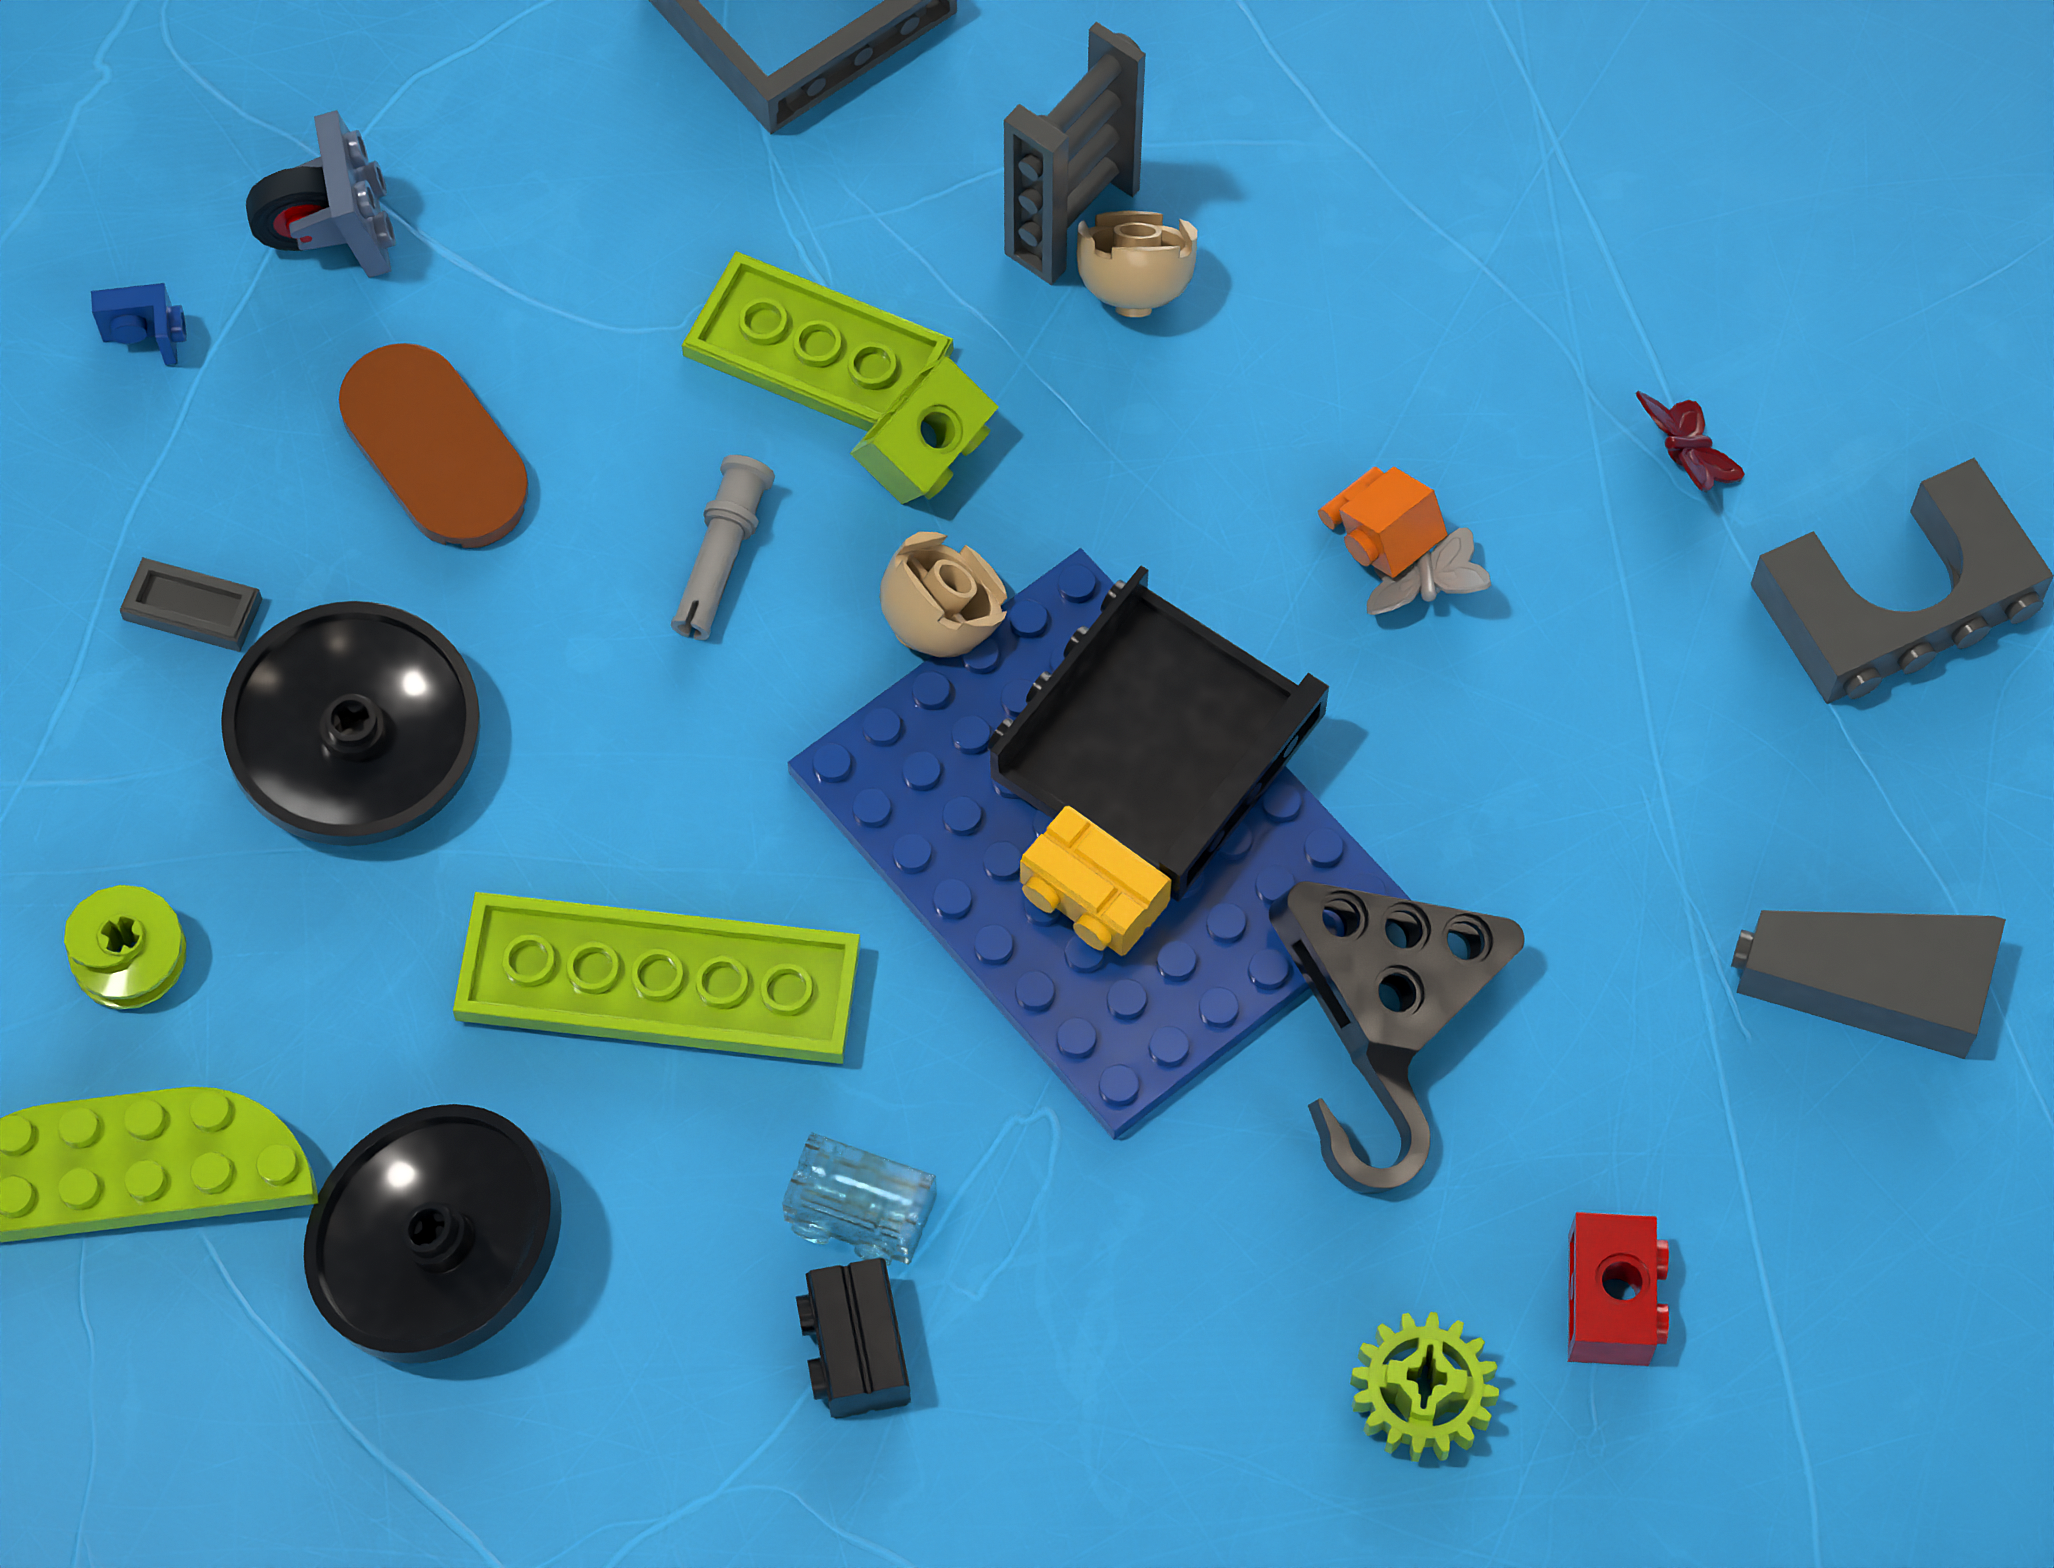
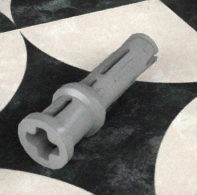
M728 455L724 457L720 467L723 479L715 500L708 502L705 507L703 516L708 529L677 613L671 622L672 629L684 637L689 638L691 628L694 627L696 628L694 640H706L709 638L712 622L742 540H746L755 534L759 523L755 513L763 491L770 489L775 479L774 472L762 462L747 456Z

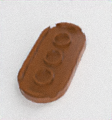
M400 343L383 346L367 353L349 369L343 379L339 393V406L345 428L420 532L432 541L446 545L445 541L452 544L461 543L462 548H478L500 540L516 527L525 511L524 504L528 495V478L523 461L447 359L430 348L416 344Z

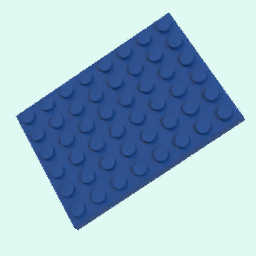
M1079 548L1004 603L1001 609L1002 612L1007 611L1005 619L991 636L974 649L956 657H930L787 763L788 772L1115 1140L1310 988L1269 920L1270 906L1277 898L1297 883L1309 881L1401 899H1411L1285 766L1182 899L1177 902L1170 897L1167 907L1151 926L1145 929L1143 935L1125 956H1120L1108 946L1102 951L1094 949L1075 932L1073 928L1075 922L1056 908L1052 913H1047L1029 901L1022 891L1024 885L1020 882V860L1035 840L1046 832L1047 827L1054 819L991 778L988 744L997 727L1006 718L1015 720L1027 706L1026 697L1036 679L1045 671L1053 674L1065 659L1063 657L1065 647L1076 630L1083 625L1090 628L1102 613L1100 611L1102 602L1114 585V582L1082 548ZM1323 910V922L1327 930L1336 936L1343 937L1344 925L1340 917L1332 911ZM1386 921L1385 929L1393 922Z

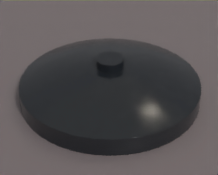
M346 601L319 605L288 617L263 634L249 648L233 672L226 689L221 717L222 738L232 774L248 801L268 820L289 833L318 843L342 846L367 845L399 837L416 829L439 813L454 798L471 771L477 754L481 727L475 684L464 659L454 645L435 627L414 614L389 605L363 601Z
M448 1104L421 1108L403 1114L378 1127L358 1142L337 1164L318 1194L319 1204H314L307 1224L304 1240L305 1276L313 1301L321 1315L336 1331L365 1353L380 1359L401 1363H426L459 1355L487 1341L505 1328L529 1303L544 1280L555 1255L561 1227L560 1191L550 1163L536 1144L519 1127L498 1113L471 1105Z

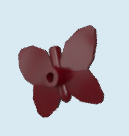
M1641 391L1635 393L1644 409L1658 427L1669 435L1665 439V447L1668 450L1669 456L1677 464L1684 467L1699 490L1709 491L1714 486V480L1725 484L1741 481L1745 475L1742 467L1726 454L1711 448V438L1702 435L1705 422L1702 408L1696 401L1686 400L1679 402L1669 410Z

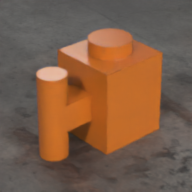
M1394 466L1385 473L1377 467H1372L1318 510L1320 519L1330 529H1335L1343 522L1347 533L1344 537L1346 548L1357 562L1363 566L1371 564L1392 578H1395L1448 536L1435 491Z

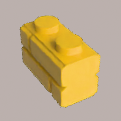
M1069 805L1063 808L1049 824L1046 832L1035 840L1020 860V882L1024 885L1022 891L1029 901L1044 912L1052 913L1055 908L1075 922L1073 928L1078 936L1089 946L1100 951L1108 946L1120 956H1125L1143 935L1145 929L1151 926L1170 901L1171 879Z

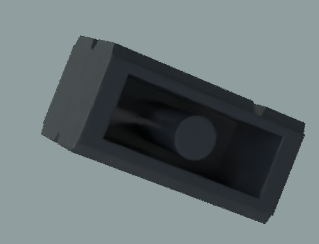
M879 1257L849 1263L847 1266L836 1265L810 1270L806 1273L808 1294L795 1297L802 1336L816 1334L820 1358L807 1360L814 1400L828 1398L831 1418L834 1417L836 1419L864 1414L869 1410L879 1411L906 1406L908 1403H911L910 1385L885 1259Z

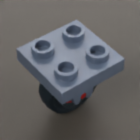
M337 110L314 116L321 156L297 167L283 169L268 175L251 188L246 199V211L251 232L263 245L278 250L304 251L347 243L369 278L391 272L388 248L395 246L396 240L390 218L386 211L381 212L379 197L387 195L381 168L377 161H368L367 150L358 130L350 132Z

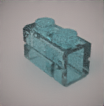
M811 1132L799 1158L797 1169L794 1170L783 1198L785 1222L792 1224L791 1230L796 1235L816 1244H828L831 1237L854 1245V1253L863 1260L880 1257L885 1259L886 1266H890L893 1259L909 1265L936 1200V1175Z

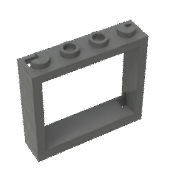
M649 0L770 134H773L957 13V0H884L767 76L698 0Z

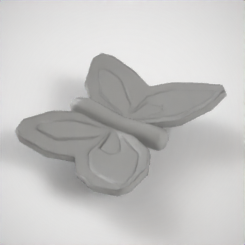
M1458 528L1442 539L1431 553L1427 551L1395 578L1374 567L1375 573L1382 580V583L1370 595L1367 601V613L1376 615L1395 610L1412 602L1418 593L1422 595L1424 601L1430 602L1436 598V595L1441 590L1446 594H1467L1489 588L1491 586L1489 573L1481 565L1471 563L1475 551L1473 533L1468 528Z

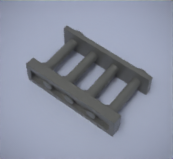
M1097 21L1089 29L1088 72L1047 116H1037L1021 104H1018L1004 119V254L1051 286L1066 270L1067 229L1106 186L1111 183L1131 197L1140 190L1146 54L1140 50L1139 46L1130 37L1122 33H1113Z

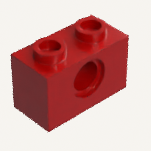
M1575 1213L1568 1234V1362L1649 1366L1657 1344L1667 1343L1669 1308L1668 1304L1657 1303V1280H1666L1669 1247L1667 1240L1657 1239V1216ZM1610 1279L1623 1280L1633 1288L1635 1297L1628 1300L1615 1299L1605 1291L1602 1283Z

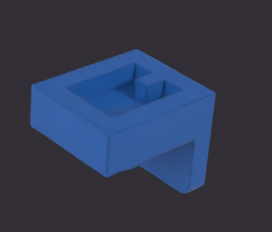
M165 283L91 291L92 314L103 342L116 341L132 344L140 342L146 337H156L165 365L178 364L177 342H184L187 339L185 316L182 305L172 306Z

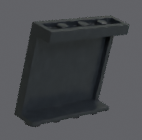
M1140 565L1127 583L1119 580L1111 587L1100 608L1102 613L1090 628L1083 625L1072 635L1063 653L1065 659L1053 674L1045 671L1036 679L1027 694V706L1015 720L1006 718L997 727L988 744L991 778L1052 819H1055L1063 808L1069 805L1171 879L1170 897L1179 902L1324 717L1329 686L1310 673H1307L1299 685L1284 677L1149 590V570Z

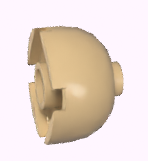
M1117 211L1098 214L1095 219V227L1088 228L1084 220L1078 224V272L1085 287L1102 302L1116 306L1118 314L1127 317L1148 316L1152 313V308L1164 306L1182 294L1191 281L1196 263L1198 230L1192 224L1182 219H1179V230L1163 226V214L1154 212Z
M917 532L903 542L891 558L884 572L879 594L882 612L897 639L910 649L936 657H956L968 653L991 636L1005 619L1007 611L1002 612L1001 605L1007 599L1005 586L995 570L975 550L967 545L958 553L951 547L942 545L948 537L947 535L938 532Z

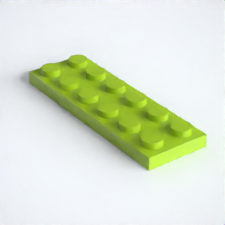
M475 892L453 1014L456 1021L843 1064L861 946L860 934Z

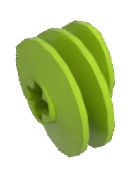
M117 885L98 890L78 903L66 921L64 944L71 971L81 990L98 1004L118 1010L140 1008L160 999L177 983L186 963L187 940L175 911L163 897L144 887ZM132 942H136L133 948H130ZM122 946L121 951L119 953L116 952L118 948Z

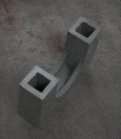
M1975 458L1922 481L1910 513L1942 559L1951 581V593L1931 607L1918 611H1893L1868 602L1851 588L1814 531L1759 556L1750 585L1826 704L1846 695L1850 699L1860 698L1873 691L1882 682L1883 678L1900 670L1904 674L1914 673L1928 665L1938 652L1953 645H1956L1958 649L1970 647L1983 639L1989 633L1990 628L2007 620H2010L2012 624L2021 623L2035 615L2043 607V599L2054 575Z

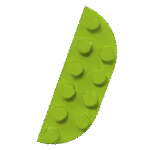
M181 1087L32 1106L0 1118V1243L319 1204L312 1168L293 1133L283 1121L260 1103L228 1090L211 1087Z

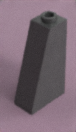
M1761 910L1754 931L1750 932L1741 929L1731 967L1741 969L1742 973L1736 993L1965 1059L1978 1033L2006 919L1982 915Z

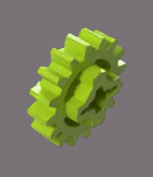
M1430 1312L1425 1326L1416 1327L1411 1315L1405 1313L1401 1316L1399 1332L1394 1333L1391 1328L1383 1323L1377 1327L1375 1339L1379 1348L1372 1344L1362 1343L1358 1359L1366 1367L1361 1366L1352 1369L1350 1385L1364 1390L1354 1395L1352 1409L1353 1412L1370 1411L1371 1414L1365 1422L1363 1431L1367 1436L1376 1434L1381 1430L1386 1432L1388 1436L1384 1451L1389 1454L1396 1450L1402 1442L1410 1445L1409 1453L1413 1462H1419L1424 1447H1433L1435 1455L1440 1461L1447 1460L1450 1451V1441L1454 1440L1465 1450L1472 1447L1475 1437L1470 1426L1479 1430H1487L1492 1415L1484 1407L1496 1405L1499 1389L1484 1383L1495 1377L1497 1365L1495 1361H1478L1485 1342L1481 1337L1473 1339L1467 1344L1461 1340L1464 1323L1460 1320H1457L1446 1331L1439 1328L1437 1312ZM1416 1348V1351L1403 1361L1390 1360L1393 1356L1404 1350ZM1443 1353L1455 1360L1462 1370L1455 1369ZM1427 1365V1379H1430L1432 1394L1428 1396L1425 1409H1422L1420 1407L1421 1394H1418L1419 1387L1416 1382L1421 1377L1423 1366ZM1386 1403L1394 1404L1407 1422L1396 1416ZM1460 1408L1463 1409L1451 1421L1433 1426V1421L1444 1413H1459Z

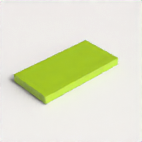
M735 251L682 343L684 357L865 431H869L923 367L945 356L950 357L954 350L953 338L738 251Z

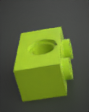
M945 356L922 368L850 454L901 504L922 495L929 500L939 493L953 477L954 473L948 467L960 452L964 456L969 455L988 436L991 430L985 423L999 406L948 356ZM922 421L929 424L936 434L935 448L928 445L922 437Z

